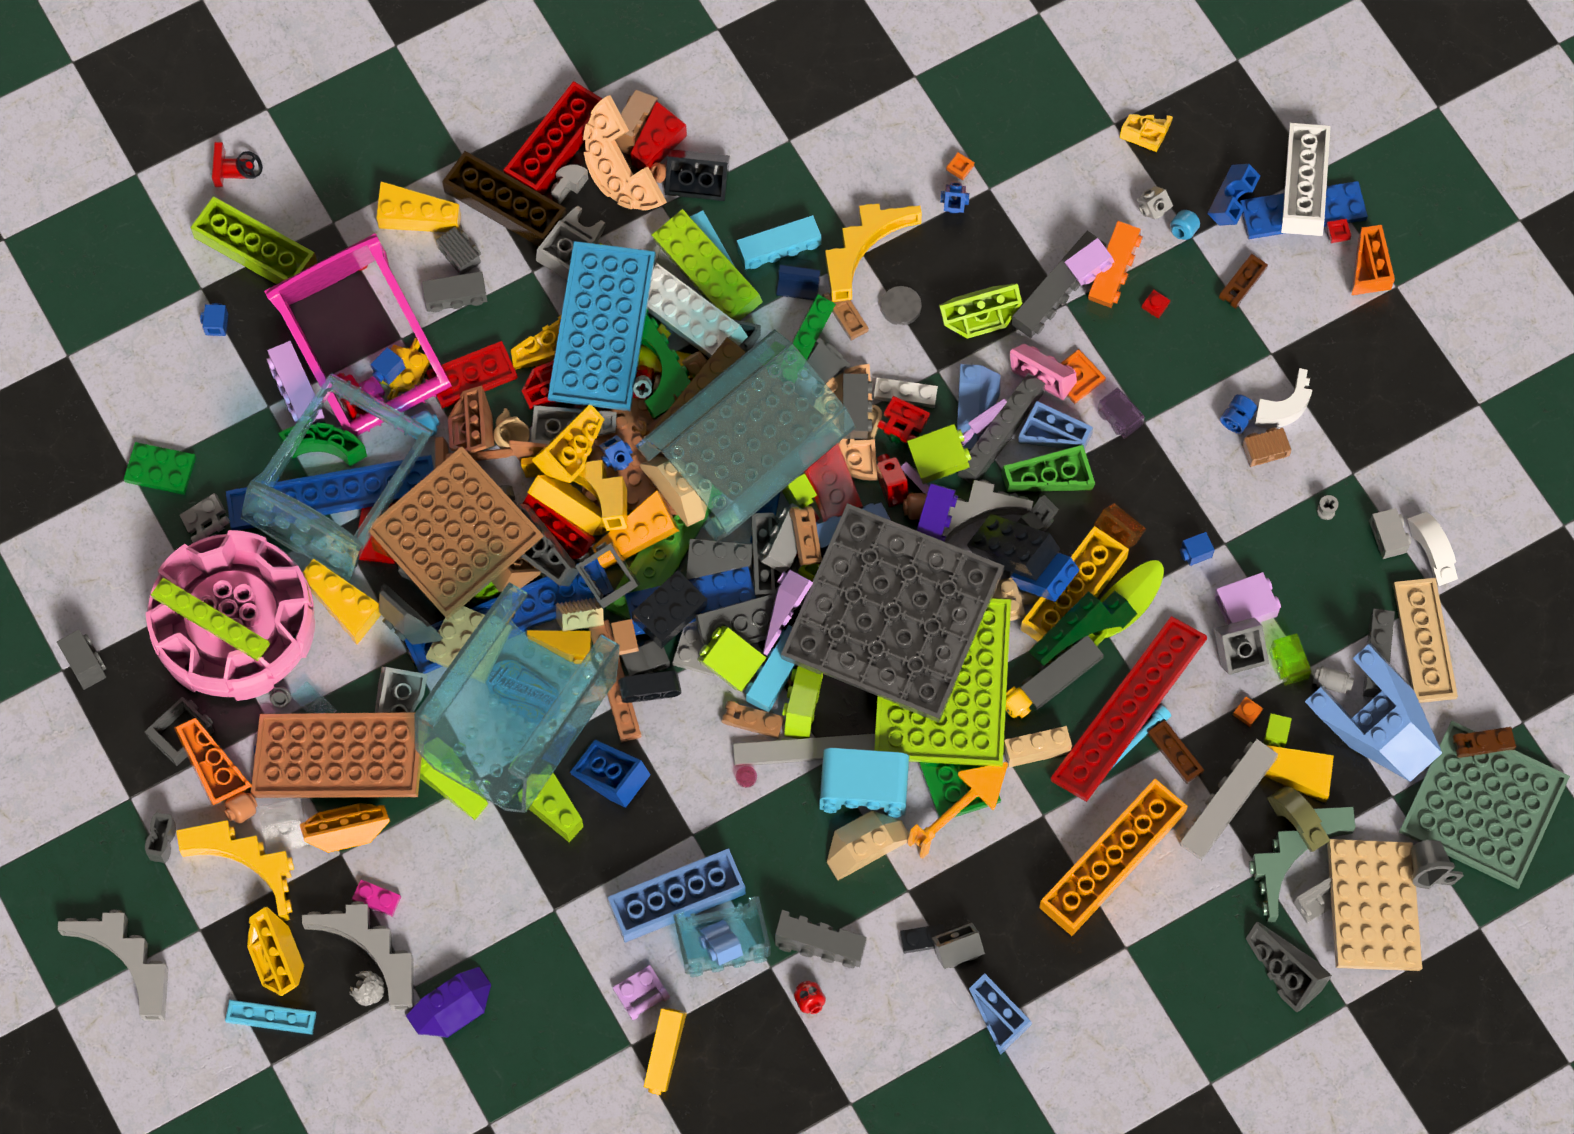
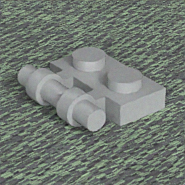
M215 493L180 514L187 531L191 534L197 531V534L191 537L193 543L209 537L216 531H222L224 526L230 523L227 516L220 519L219 516L226 513L218 495ZM212 521V524L210 526L204 528L205 525Z

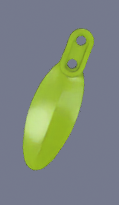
M1152 560L1138 566L1114 584L1102 597L1101 602L1115 590L1129 602L1137 612V615L1123 629L1121 627H1114L1098 631L1099 635H1094L1093 633L1088 635L1096 646L1105 638L1114 636L1127 629L1148 609L1163 580L1164 567L1161 562Z

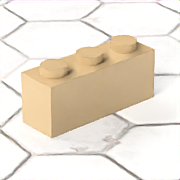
M1067 726L1004 740V754L1008 768L1067 755L1072 748Z

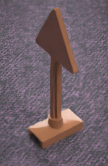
M444 437L435 438V469L453 454L449 453V444ZM510 440L509 446L511 449L478 451L471 453L470 456L475 461L516 456L521 463L522 458L535 457L547 444Z

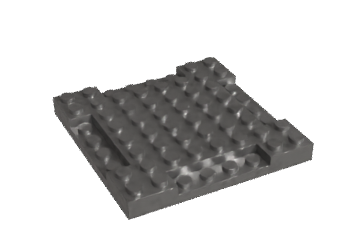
M847 503L815 575L813 584L808 591L783 648L781 659L817 674H825L897 703L901 708L940 722L980 623L1003 574L1004 565Z

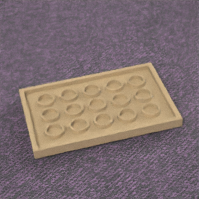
M1330 839L1327 843L1329 878L1331 877L1330 892L1336 968L1420 971L1422 969L1416 886H1414L1411 880L1413 866L1410 850L1413 847V843Z

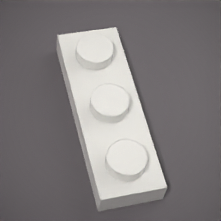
M876 378L873 399L890 402L892 397L895 396L912 405L935 408L938 386Z

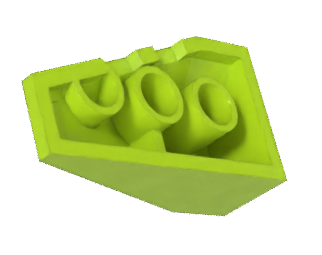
M437 737L423 744L420 779L472 819L476 820L488 806V802L453 749Z

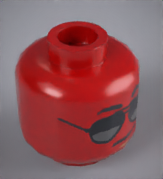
M808 980L796 987L794 999L799 1009L807 1014L819 1013L826 1002V997L819 984Z

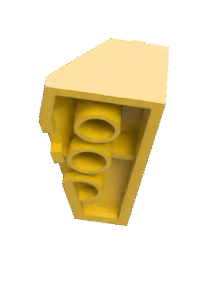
M561 316L558 317L559 320L550 326L547 324L543 327V331L534 337H528L511 349L514 369L543 365L554 360Z
M588 405L532 461L546 476L571 483L584 470L585 462L592 451L591 447L599 434L604 418L592 405Z

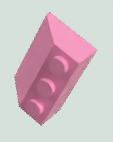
M1022 344L1010 351L1013 373L1022 378H1025L1027 373H1030L1045 383V391L1062 400L1065 399L1077 382L1076 372L1072 367L1060 364L1054 357L1042 354L1034 346L1030 347Z

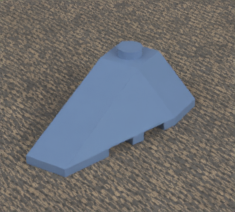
M960 364L957 430L961 429L962 434L971 429L968 424L971 420L996 404L1000 395L1001 375L982 365ZM975 433L963 446V449L968 448V450H971L981 436Z

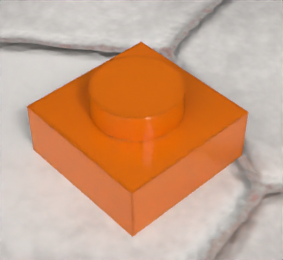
M958 152L948 164L946 171L963 181L974 167L975 162Z
M1245 697L1233 715L1251 727L1262 713L1263 708L1248 697Z

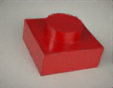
M1347 219L1327 222L1326 228L1331 243L1351 240L1352 236Z
M1153 290L1142 304V309L1159 319L1171 300Z

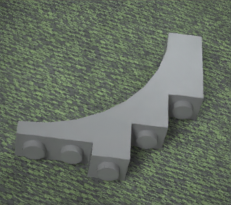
M974 480L969 502L958 498L955 508L951 507L949 515L952 516L949 528L945 527L943 533L946 536L945 542L947 543L966 526L988 518L990 514H1015L1023 516L1032 510L1033 501L1023 496L1018 498L1009 496L1005 492L995 493L994 484L987 480Z
M360 901L352 902L351 905H346V913L331 911L330 914L309 912L308 915H302L304 929L323 930L338 934L353 941L371 956L384 975L388 988L389 1005L392 1011L413 1009L414 959L412 953L399 950L392 954L391 931L389 928L386 929L385 926H375L373 929H370V909L368 904Z
M110 910L109 913L102 914V921L96 918H89L87 921H78L74 918L58 921V931L62 936L80 937L96 942L120 958L129 969L135 981L139 997V1015L142 1020L165 1021L168 968L161 961H150L147 964L148 943L145 938L139 935H131L127 938L128 918L125 913H122L120 910Z

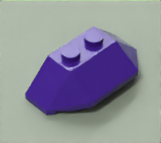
M480 967L459 973L424 996L406 1015V1018L418 1035L448 1038L485 1013L491 983Z

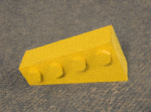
M380 183L376 216L379 229L446 233L453 229V227H456L460 231L461 211L459 204L388 183Z
M313 559L302 572L308 582L311 593L323 604L329 614L335 618L355 644L358 645L381 616L379 613V603Z

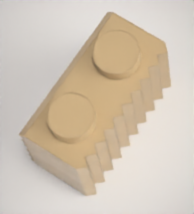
M595 597L589 600L582 599L581 601L557 603L556 621L562 632L603 626V608Z

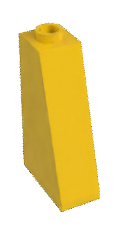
M537 475L528 490L531 496L592 536L602 535L606 532L600 507L570 483L546 475Z
M1266 745L1278 754V758L1264 775L1265 777L1292 787L1296 791L1316 800L1327 802L1330 792L1333 755Z
M667 1007L661 1009L644 1082V1087L649 1088V1093L661 1095V1092L668 1090L687 1012Z

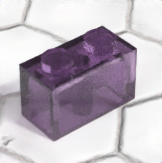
M1118 387L1099 401L1097 409L1099 416L1103 420H1107L1111 424L1113 431L1124 439L1143 425L1145 416Z

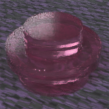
M741 767L736 773V781L742 787H751L757 781V773L752 767Z

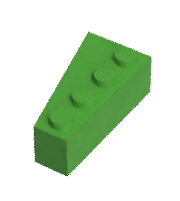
M1083 445L1005 465L1001 471L1007 492L1092 490L1095 485Z

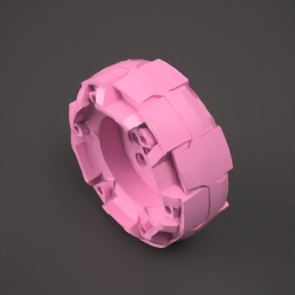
M228 530L227 534L207 537L189 546L186 544L182 545L158 569L159 576L152 587L151 593L162 578H165L204 603L214 605L213 608L226 615V610L234 609L232 614L226 616L270 643L259 661H256L153 599L150 593L146 622L153 648L170 674L192 692L198 691L212 696L235 697L237 701L255 698L272 691L275 688L274 685L286 677L301 658H306L315 632L314 602L311 590L297 563L282 549L267 542L266 537L245 531ZM228 590L226 595H219L221 591ZM249 594L247 599H240L241 595ZM248 613H255L252 618H245Z

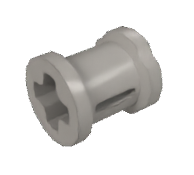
M645 375L638 376L635 379L633 392L639 398L649 396L652 390L651 379ZM642 383L645 384L644 390H640Z
M1331 495L1321 498L1317 514L1321 519L1330 520L1335 516V511L1338 508L1337 499Z

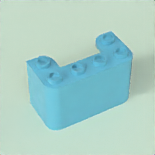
M824 749L820 810H824L826 813H836L837 810L841 809V805H845L848 808L867 806L871 810H878L882 807L884 812L893 818L905 815L909 755L899 752Z

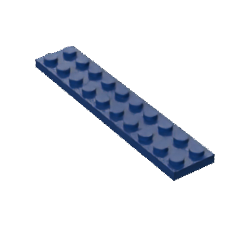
M432 455L226 491L231 530L238 531L396 503L434 470Z
M598 559L585 566L605 597L614 591ZM578 572L569 587L560 586L549 577H544L523 586L516 592L506 593L471 609L510 625L511 630L506 638L509 639L556 619L557 603L581 601L582 599L589 600L595 596ZM444 620L431 626L438 632ZM407 639L404 640L419 673L426 674L443 667L426 659V655L433 642L412 645Z

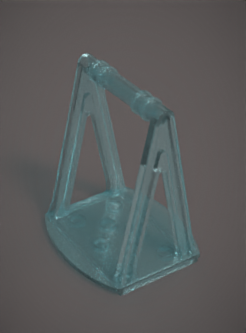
M331 373L265 470L249 483L241 519L257 527L294 552L308 559H315L325 567L351 580L355 574L359 557L372 537L369 530L377 518L388 510L430 439L433 430L416 421L415 417L412 419L405 415L404 411L400 412L361 390L362 387L358 388L352 385L350 380L347 382ZM331 392L338 395L339 399L343 398L349 401L350 405L354 404L393 426L394 430L398 429L405 433L404 436L408 435L416 439V442L354 536L310 506L274 489V486Z

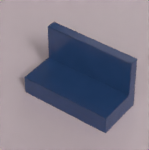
M780 265L776 295L814 301L819 290L820 270Z

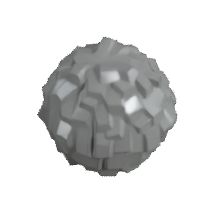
M362 971L356 974L357 977L363 978L364 981L358 980L356 983L357 988L350 986V995L354 1000L363 1006L379 1002L384 994L382 978L372 971Z

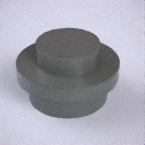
M275 687L270 693V701L276 707H285L291 701V693L285 687Z

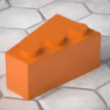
M1382 225L1362 227L1358 238L1351 295L1391 290L1395 278Z

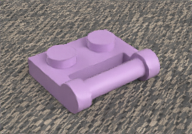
M650 965L613 987V991L632 1021L637 1019L639 1014L662 1000L665 1002L670 999L667 990ZM657 989L658 993L634 1008L631 1006V1003Z

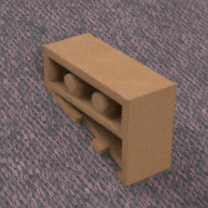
M635 90L633 95L629 96L626 106L621 112V116L629 131L615 140L621 152L631 155V151L656 101L658 102L657 97Z

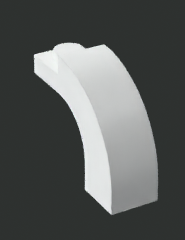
M1299 368L1294 393L1288 399L1278 402L1260 399L1254 426L1265 428L1282 427L1294 422L1303 414L1312 394V390L1308 389L1310 378L1306 377L1308 370Z
M1428 512L1408 518L1412 538L1417 540L1424 548L1437 585L1441 586L1458 579L1454 567L1456 560L1453 550L1437 520Z

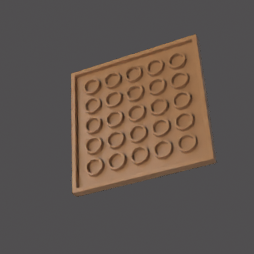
M462 446L366 528L447 620L544 537Z

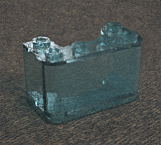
M759 896L748 898L749 903L744 906L742 903H738V907L697 916L693 913L691 918L685 917L684 912L673 915L685 974H690V977H698L706 971L715 973L723 971L724 967L733 966L734 968L745 966L747 962L761 963L767 961V957L771 955ZM724 920L738 938L743 956L719 966L715 961L710 960L707 949L701 947L698 937L701 936L700 929Z

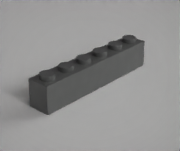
M1088 230L1083 234L1013 315L1012 325L1029 338H1032L1035 333L1038 335L1043 330L1044 323L1055 316L1057 313L1056 309L1060 304L1063 306L1068 301L1069 294L1080 287L1079 282L1067 268L1065 261L1098 237ZM1100 240L1101 243H1102V244L1104 245V247L1106 248V243L1103 242L1102 240Z
M1027 373L1007 403L969 452L972 459L968 461L970 468L959 471L958 476L973 485L974 480L979 481L1033 409L1036 401H1039L1044 394V382Z

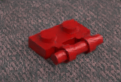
M893 396L884 412V416L889 418L888 423L880 420L877 427L884 430V433L888 435L893 434L901 438L902 442L907 443V441L917 438L911 434L913 430L919 433L922 432L930 418V413ZM896 422L906 426V429L901 430L895 427Z

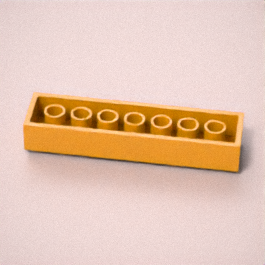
M1154 779L1041 900L1039 908L1073 936L1186 814L1188 806L1157 779Z

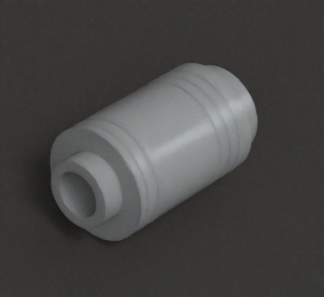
M1321 666V668H1316L1313 684H1317L1316 687L1324 686L1325 689L1346 694L1347 690L1351 691L1354 678H1350L1351 673Z

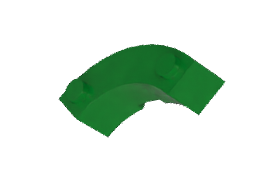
M299 424L278 433L281 444L292 459L305 453L325 452L339 457L351 467L367 457L364 444L356 436L347 430L344 431L331 424Z

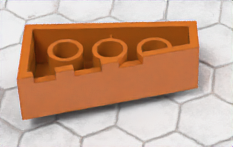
M1117 221L1107 247V251L1112 256L1114 263L1106 272L1101 271L1096 275L1088 295L1089 300L1112 308L1113 303H1118L1121 292H1119L1121 284L1125 285L1128 277L1126 272L1128 267L1133 265L1136 256L1134 253L1136 248L1140 247L1143 239L1140 228Z
M196 718L174 727L211 805H215L252 787Z

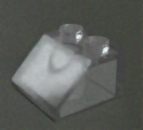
M301 798L258 806L262 833L268 854L311 846V844L304 841L300 829V824L306 822L304 805Z

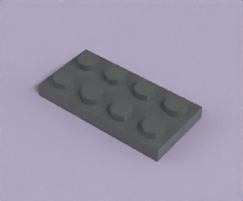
M776 593L695 614L702 647L710 643L713 632L718 627L721 628V626L728 627L749 644L765 640Z

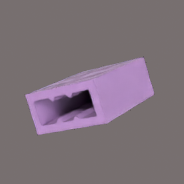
M1263 572L1218 588L1214 595L1227 625L1250 618H1256L1261 623L1277 617L1281 608L1278 597H1274L1271 591V581L1269 578H1265Z

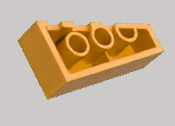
M655 491L627 516V528L611 530L592 549L596 553L597 550L595 548L605 541L607 544L613 542L622 557L626 559L680 530L663 495L659 491ZM610 550L597 558L600 565L605 569L618 563Z

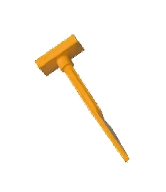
M1003 762V767L984 766L958 772V776L971 790L931 826L922 830L916 824L910 830L907 844L911 847L916 843L921 848L919 856L923 859L929 853L931 841L935 834L976 797H980L994 810L1008 763Z

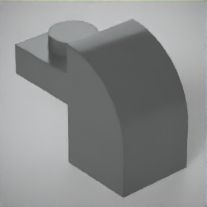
M1044 495L1039 498L1030 512L1020 517L1018 523L1045 532L1054 522L1053 517L1059 509Z

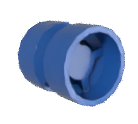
M1237 394L1230 402L1229 408L1220 417V422L1228 430L1241 434L1247 427L1248 420H1251L1256 413L1257 405L1246 396Z

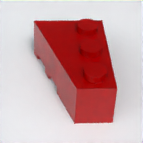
M657 101L631 151L632 165L639 170L646 167L651 169L654 163H660L669 154L670 149L673 150L687 137L686 124Z

